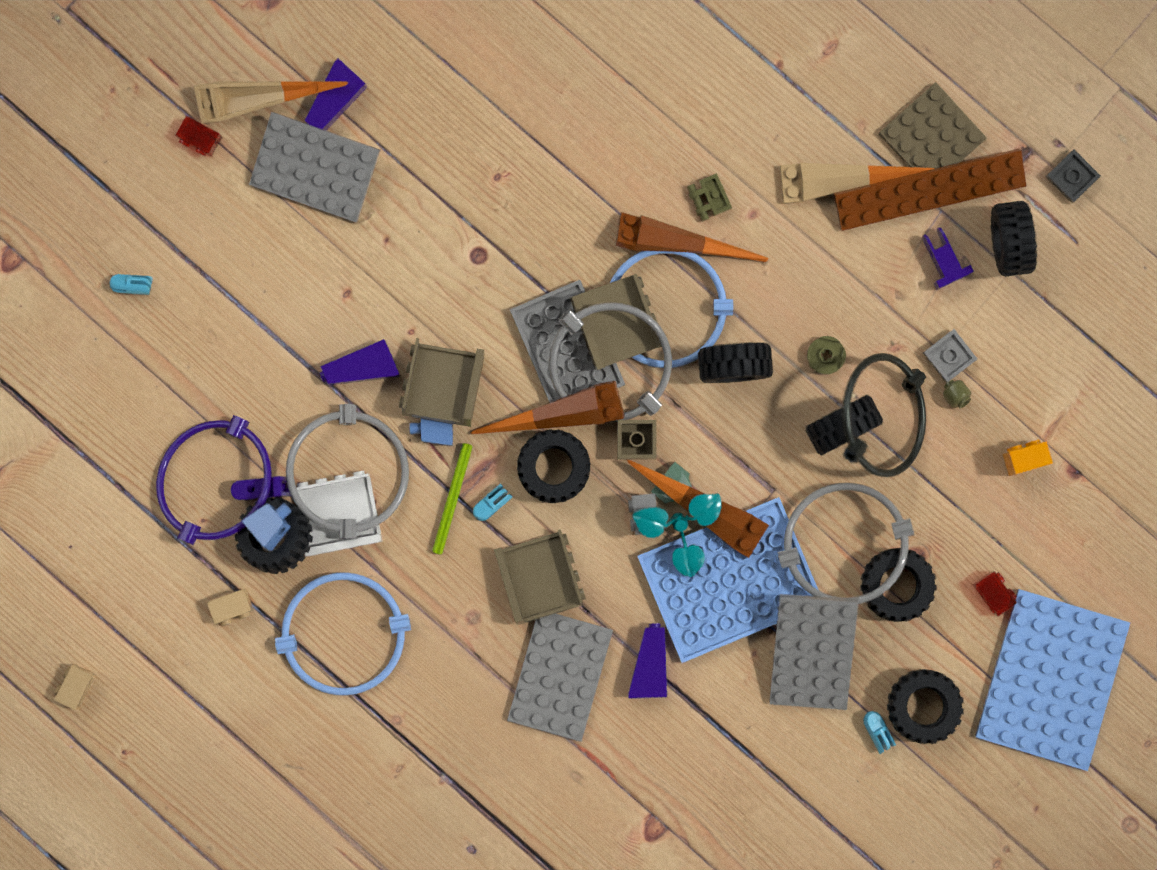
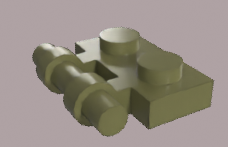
M717 173L700 180L701 188L696 190L694 184L687 186L690 193L688 194L689 198L693 200L697 208L695 211L697 215H700L702 222L709 219L707 214L709 210H712L714 216H717L732 209ZM703 194H705V197L709 203L704 206L699 197Z

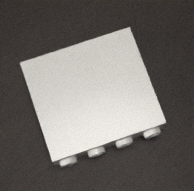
M365 471L354 472V476L347 478L346 474L334 476L335 480L327 481V478L315 480L316 484L308 485V482L297 484L296 489L304 504L315 515L328 522L339 524L340 519H356L357 525L368 522L378 516L370 474H365ZM310 520L309 524L312 525L313 530L310 532V535L313 536L312 543L309 542L308 546L311 548L309 553H305V556L308 557L383 542L380 525L365 531L356 532V539L344 540L339 539V532L320 527Z

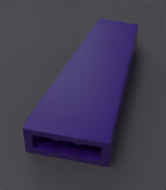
M339 58L335 60L325 81H347L349 83L346 86L319 92L305 119L307 124L326 131L367 89L366 83Z
M385 339L322 365V371L319 372L323 382H327L329 385L401 376Z
M651 623L649 627L644 629L628 692V699L667 697L665 627H661L660 623Z

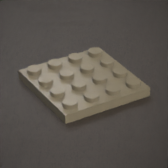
M936 82L879 132V135L909 167L934 169L960 163L987 139Z

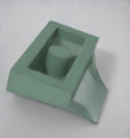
M676 462L664 474L671 479L692 487L689 480L690 473ZM657 486L651 491L665 504L676 502Z

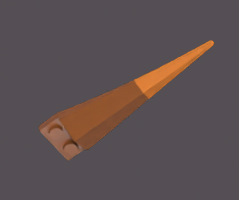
M621 212L619 217L615 246L633 251L701 253L767 262L769 259L765 256L643 215L638 217Z
M616 381L593 385L532 410L474 429L471 434L605 424V422L624 419L625 415Z
M627 460L631 466L688 512L691 499L697 495L705 494L636 462ZM721 501V511L717 520L706 527L731 548L750 558L769 525L752 514Z

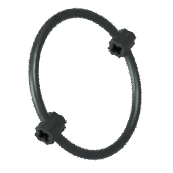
M886 353L871 355L858 364L849 378L843 398V426L848 446L844 449L843 453L846 460L851 463L859 462L868 472L880 477L899 475L912 465L922 447L926 429V407L921 385L926 379L924 372H921L919 369L911 370L900 358ZM877 361L891 362L905 373L906 377L901 385L909 393H915L918 406V431L914 446L902 464L888 470L873 466L863 456L868 445L860 438H854L850 416L851 399L855 384L860 374L870 364Z

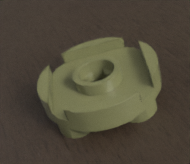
M822 336L816 339L807 351L809 366L815 372L823 375L837 372L843 366L846 359V351L838 339L831 336ZM825 350H828L829 354L832 355L827 361L821 356V353H825Z

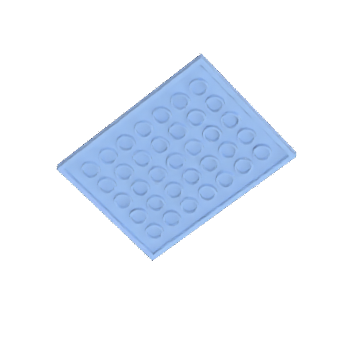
M780 497L745 511L769 525L750 558L731 548L707 527L685 536L687 547L697 545L703 550L705 555L703 566L692 577L681 574L675 568L672 561L673 551L679 547L684 548L682 538L637 556L681 663L777 624L780 594L812 596L798 584L791 574L789 567L784 569L781 567L778 552L784 551V535L789 519ZM793 531L792 548L797 547L801 562L800 565L796 566L804 579L818 590Z
M1018 589L975 737L1088 771L1130 622Z

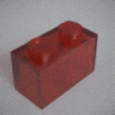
M188 116L184 118L175 135L179 139L178 143L187 148L191 145L196 148L195 152L204 157L206 154L212 157L222 139L220 133Z
M991 571L975 582L973 586L995 616H1000L1017 603L1015 600L1016 595L1003 584L1005 580L999 572Z

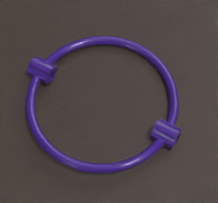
M233 415L231 421L215 420L198 424L182 433L170 445L163 456L156 480L157 499L167 521L180 532L177 537L178 539L194 545L196 539L218 540L234 535L246 527L242 522L244 519H242L236 525L223 531L203 533L200 532V526L185 521L184 524H181L168 508L164 494V478L169 461L181 444L201 431L212 428H227L225 433L241 440L243 436H246L252 441L262 459L264 480L260 496L246 517L264 506L271 486V463L267 450L261 440L247 428L250 423L247 420Z

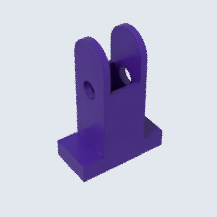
M941 227L937 228V233L943 246L936 250L926 234L922 235L924 244L941 277L940 280L933 283L936 290L974 272L971 265L963 269L961 268Z
M272 477L268 497H291L286 477ZM264 478L234 482L231 486L232 496L238 500L258 499Z

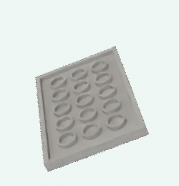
M271 112L249 185L353 222H358L380 149Z
M580 280L510 309L549 402L561 399L552 384L549 372L551 346L555 336L562 327L558 320L566 311L571 309L574 312L570 297L585 292ZM581 329L573 335L569 332L565 334L557 354V373L567 395L599 383L616 381L617 388L625 386L616 363L595 370Z
M780 594L769 704L847 710L859 603L857 599Z
M559 614L537 619L507 721L582 742L613 630Z

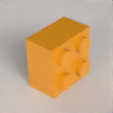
M1040 439L1025 443V448H1022V445L1008 448L1007 453L1002 454L1008 475L1011 476L1053 464L1047 441L1041 443Z

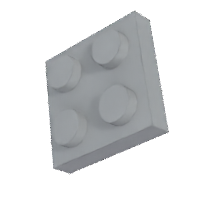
M955 329L923 352L946 383L977 360V357Z

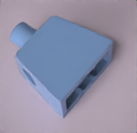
M421 419V423H410V434H421L422 442L453 446V424Z
M285 503L278 509L270 504H266L246 517L242 522L264 548L272 551L290 529V525L284 518L292 510Z

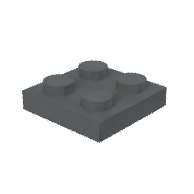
M1073 149L1046 178L1071 203H1074L1101 175Z

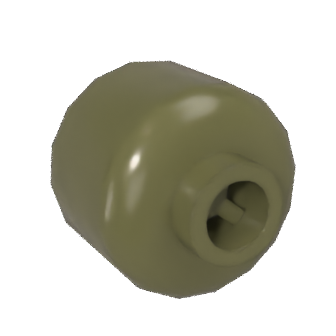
M951 380L945 384L943 397L953 408L958 407L961 409L971 401L972 392L962 380L955 382Z

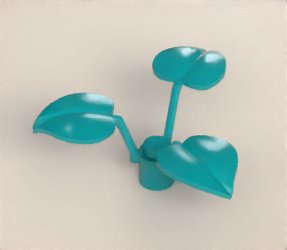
M718 493L700 494L691 499L688 510L694 517L685 516L683 513H675L667 522L668 513L659 507L644 508L632 514L639 531L645 537H658L663 533L664 527H668L671 524L676 531L680 532L684 548L679 547L673 551L672 561L675 568L687 577L694 576L705 561L704 552L699 546L690 545L687 547L684 531L688 527V520L694 521L697 519L698 523L702 526L714 523L721 511V497Z

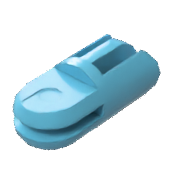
M117 274L111 277L109 284L110 288L116 293L149 295L153 278L151 276Z
M501 483L474 506L473 515L477 520L485 521L513 498L511 494L507 495L508 491L505 488L502 489Z
M875 711L868 712L863 719L864 725L877 751L881 754L884 750L890 749V745L894 747L896 743L882 716Z

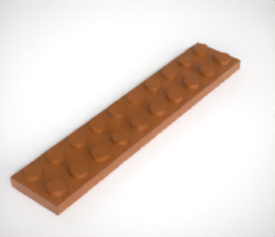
M1015 149L836 192L834 197L840 229L844 231L1026 187L1021 149Z

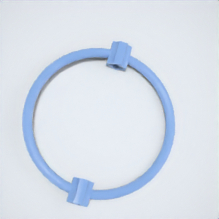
M641 251L630 257L619 267L610 283L620 280L623 274L636 262L656 254H676L686 257L700 265L708 273L718 293L719 299H714L713 316H718V321L712 335L700 349L713 346L723 330L726 316H733V299H726L725 290L718 274L707 261L695 253ZM700 349L686 357L672 360V368L696 361ZM641 354L631 357L642 364L664 368V360L651 359Z
M332 573L309 582L293 597L283 618L281 637L275 638L277 653H285L287 661L294 672L311 687L333 695H354L377 686L393 671L402 654L405 631L411 630L410 618L408 614H401L397 603L390 593L372 579L354 573ZM338 580L359 582L379 593L388 603L394 615L389 617L392 634L397 633L394 653L384 670L367 683L348 688L331 687L314 680L306 674L293 655V652L297 651L295 634L289 635L292 615L303 597L324 583Z

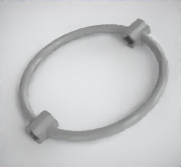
M622 303L596 304L576 314L571 309L566 311L558 320L562 327L554 338L549 355L550 377L559 397L568 396L560 383L557 373V354L565 334L569 332L573 335L579 331L584 325L581 319L590 314L607 310L623 311L639 317L654 330L664 352V371L656 391L653 394L650 391L643 393L637 400L640 406L625 412L624 419L620 420L632 419L645 411L650 416L659 411L662 403L658 399L667 387L672 369V354L669 341L659 324L644 311Z
M342 404L339 405L338 412L329 413L317 418L298 434L287 457L286 480L294 503L309 520L320 527L339 532V539L351 540L356 539V532L365 531L381 524L396 511L407 490L409 464L401 441L385 423L373 416L356 412V405ZM339 419V425H356V419L374 425L391 440L400 458L401 482L395 499L382 514L362 524L356 525V519H340L339 524H334L318 517L304 504L295 486L294 462L300 445L314 429L332 420Z
M856 483L831 484L808 495L793 511L785 530L784 551L778 552L782 569L789 567L791 574L798 584L812 596L857 599L858 604H862L877 598L896 582L907 560L908 537L913 536L914 531L910 518L903 520L896 506L879 491ZM842 490L862 492L880 501L890 511L896 521L891 523L895 540H901L899 559L889 578L881 586L867 594L848 598L825 594L810 585L796 566L801 564L797 547L792 548L793 530L804 509L817 498Z

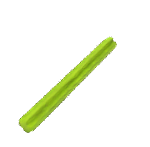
M463 443L433 546V553L439 555L443 553L472 451V445Z

